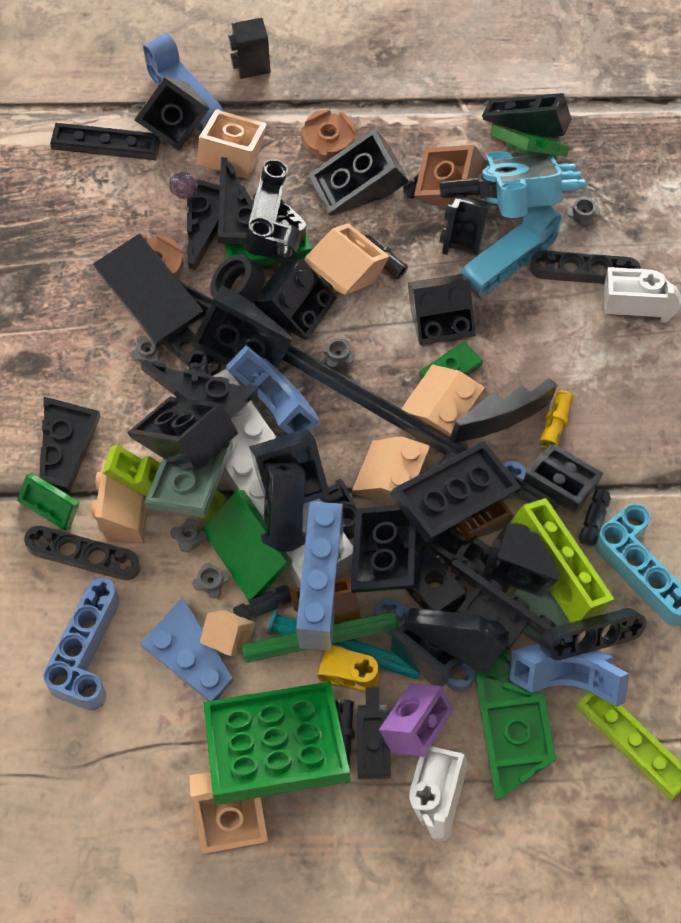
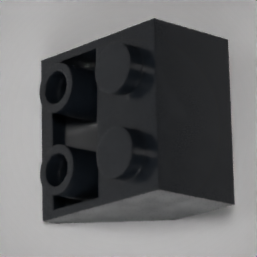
M301 258L289 263L282 262L253 304L268 317L278 322L279 326L282 325L289 329L292 334L307 340L337 297Z
M464 274L407 282L411 313L420 345L476 336L470 280Z

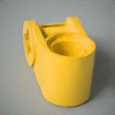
M332 645L331 651H324L316 676L320 681H331L333 686H343L361 692H366V688L378 687L380 683L379 667L377 661L372 656L349 651ZM366 670H370V673H366L365 677H360V674H364Z

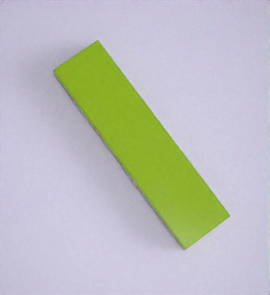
M590 691L576 704L575 708L670 801L681 792V762L622 705L615 706Z

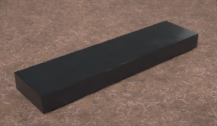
M55 123L50 146L52 150L156 161L161 138L151 132Z

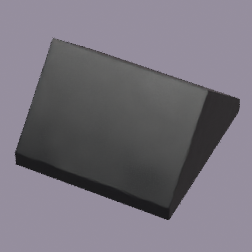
M164 76L134 121L180 151L210 107L188 83Z
M403 626L397 628L392 634L391 651L432 685L442 686L443 688L464 664V662Z

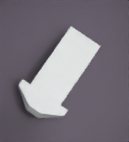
M608 267L604 283L605 314L661 317V322H667L678 313L681 307V294L676 286L669 283L665 276L657 271Z
M430 746L424 757H419L409 799L421 825L427 826L433 841L442 842L446 841L452 834V824L467 772L468 761L463 753ZM432 795L434 801L430 800L427 802V805H424L422 800H428L429 796Z

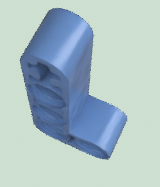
M168 33L162 34L143 46L147 71L157 86L164 76L188 83L210 107L207 114L196 127L202 133L215 110L224 112L221 105L180 62L177 45Z
M96 578L88 585L43 674L44 682L53 696L86 710L98 709L106 699V691L96 675L86 671L119 605V596L115 586L107 578ZM90 619L96 620V623L91 628H82L85 621ZM82 647V651L77 656H68L72 648ZM58 676H68L62 685H53L54 680ZM91 686L97 688L94 695L90 697L82 696L86 688Z

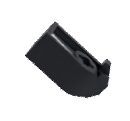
M267 463L265 465L264 522L269 530L266 533H261V541L278 552L293 551L304 545L306 541V532H302L305 474L297 463Z

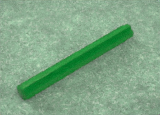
M391 611L334 624L332 644L394 631L399 626L397 615ZM297 632L242 645V654L246 663L309 650L299 648Z

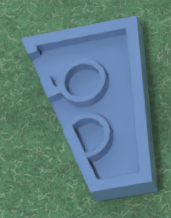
M182 597L140 643L141 647L207 701L218 700L232 684L233 677L216 650L200 643L203 629Z

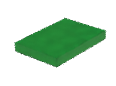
M236 490L202 528V531L206 533L207 539L249 601L262 595L293 561L287 552H278L262 543L261 533H266L269 530L265 526L264 518L244 490Z

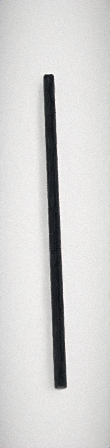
M178 280L206 315L213 299ZM290 345L282 359L444 455L448 451L459 454L469 449L461 443L453 444L449 440L450 437L296 347ZM510 472L521 486V489L515 494L516 497L528 504L546 498L553 509L556 510L558 506L557 499Z

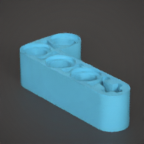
M551 205L528 207V214L524 216L522 224L471 260L460 274H464L470 280L471 288L479 296L486 295L529 263L536 252L546 250L554 243L559 234L562 215Z
M630 504L603 525L596 541V550L663 621L672 626H680L681 583L638 541L646 531L650 521V513L643 505ZM628 519H634L640 525L634 526L628 522ZM613 537L618 543L611 544L605 538ZM627 559H635L640 566L630 565ZM648 581H656L662 588H653Z

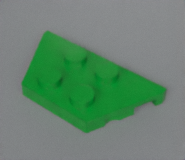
M492 125L490 136L507 142V148L515 149V151L524 154L548 155L556 160L557 156L567 157L570 148L568 145L549 138L507 130L500 126Z
M476 673L474 677L494 800L496 801L502 799L555 762L556 756L545 695L538 692L531 693L528 690L520 689L512 683L506 681L503 683L488 678L482 673Z

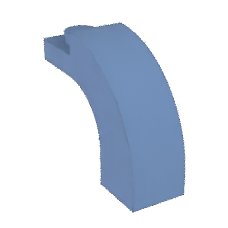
M247 345L226 365L227 370L248 387L249 384L258 387L257 396L273 413L278 426L288 434L304 429L311 431L320 422L311 405L297 388L266 358L263 360Z
M539 644L512 651L509 680L531 693L551 686L567 685L588 690L615 706L626 702L629 673L614 666L613 657L604 652L596 650L555 661L541 651Z

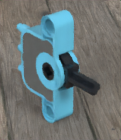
M497 151L486 155L487 167L483 169V174H477V178L442 181L439 185L442 198L457 197L458 194L464 196L479 195L486 202L498 204L503 217L518 218L528 214V207L560 203L563 200L562 192L586 188V180L581 179V172H576L575 164H557L552 156L512 157L510 152Z

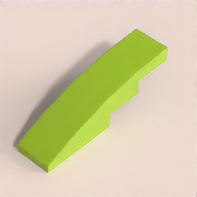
M116 444L109 449L102 473L147 497L161 463L150 456L141 459ZM216 490L206 518H198L210 521L223 506L225 495Z

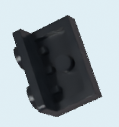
M458 194L453 204L448 203L444 215V220H448L447 227H443L439 243L443 244L442 254L448 255L450 249L453 248L478 255L490 207L489 202Z

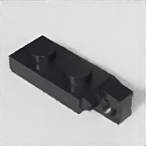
M379 687L366 688V705H358V779H391L390 749L379 731L388 717L389 711H387V705H379Z

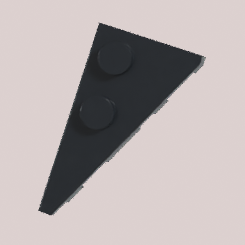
M221 157L218 243L244 244L253 201L244 185L241 186L232 164L227 161V158Z
M188 177L187 256L189 269L196 270L218 231L220 185Z
M145 359L141 362V370L177 398L222 403L230 419L258 395V387L249 384L247 388L229 383L228 378L212 377L208 373L187 368L182 372L167 368L166 363L159 361H148Z

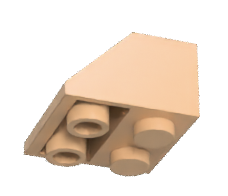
M347 223L333 228L312 249L304 261L318 276L328 281L337 292L347 295L376 283L389 255Z
M103 460L102 470L97 472L96 489L99 491L97 500H93L92 517L96 518L99 531L103 532L107 542L143 543L147 508L144 503L146 496L104 475L102 471L106 461Z

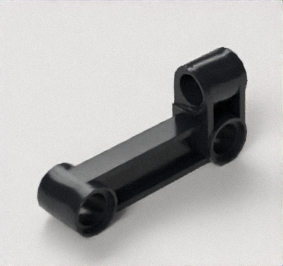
M272 159L266 161L262 168L244 240V247L253 255H260L283 263H289L297 257L301 232L295 226L276 222L287 175V167L283 162Z

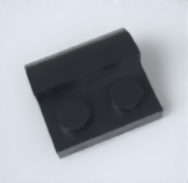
M551 443L543 455L540 454L526 471L523 480L558 500L559 505L577 514L601 480L603 472Z

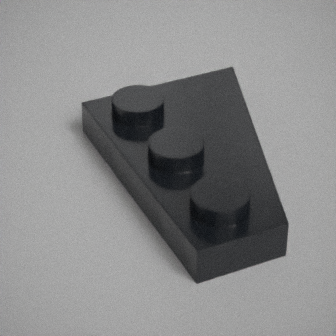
M44 397L43 442L40 455L39 478L60 491L70 493L101 417L100 412Z

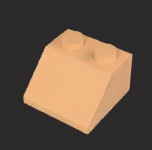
M215 110L199 137L196 164L205 166L210 170L221 171V157H225L234 167L236 177L248 179L256 164L267 124Z
M432 365L406 401L402 410L450 437L455 421L475 407L485 387L461 371Z
M402 436L373 440L352 489V494L388 506L397 505L390 496L393 488L425 471L430 446Z
M211 773L190 775L191 800L202 854L268 842L261 797L214 805Z

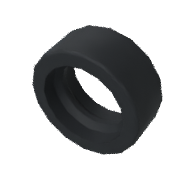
M242 254L232 255L224 260L215 271L210 284L211 295L214 298L222 285L231 290L235 280L245 272L240 286L234 292L254 303L264 286V271L249 257Z

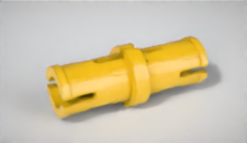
M564 390L557 391L551 411L547 412L545 417L546 426L539 440V444L547 449L551 443L558 446L561 433L569 422L568 413L575 398L572 393Z

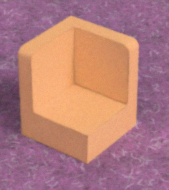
M226 610L207 613L200 643L229 656L242 654V645L250 643L255 622L236 616Z

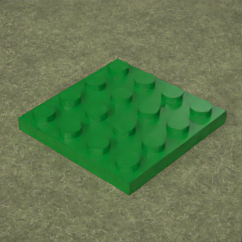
M331 681L203 702L214 805L351 782Z

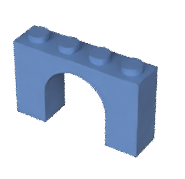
M310 501L296 625L299 648L332 650L336 571L338 558L341 559L344 529L343 504Z

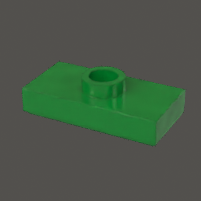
M463 341L420 370L419 377L423 379L432 365L461 371L465 375H469L482 366L483 360Z
M33 473L25 476L17 499L18 502L63 530L71 528L80 504L74 498Z

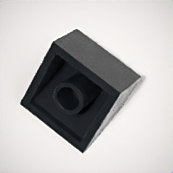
M308 429L249 446L263 494L265 492V465L267 463H297L305 474L304 503L330 496L316 440Z
M508 523L492 542L482 576L541 597L558 581L560 573L539 534L530 531V528L523 524Z

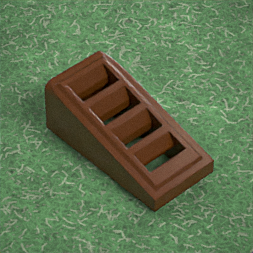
M501 502L481 513V517L479 515L474 517L479 526L471 519L467 523L465 522L458 526V529L470 541L503 529L511 522L515 515L504 502Z

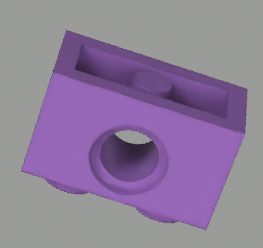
M409 684L379 731L392 753L424 757L454 709L442 686Z

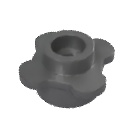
M581 197L576 199L573 208L568 209L567 215L571 219L575 218L581 225L589 226L592 223L593 217L599 215L600 208L592 199Z
M139 337L136 349L131 352L132 359L140 363L145 359L148 361H159L160 351L164 350V343L157 347L148 337Z
M333 339L322 347V352L326 354L328 358L327 365L330 368H336L343 363L351 364L354 361V354L350 353V343L346 339Z
M187 518L184 524L179 527H173L170 531L171 538L177 540L182 552L196 549L200 543L206 541V533L199 529L195 518ZM186 533H191L190 537H186L185 535Z
M210 563L202 565L198 572V577L193 580V588L197 591L202 590L208 593L211 598H217L221 594L220 589L223 584L229 581V574ZM210 578L214 579L212 583L208 582Z

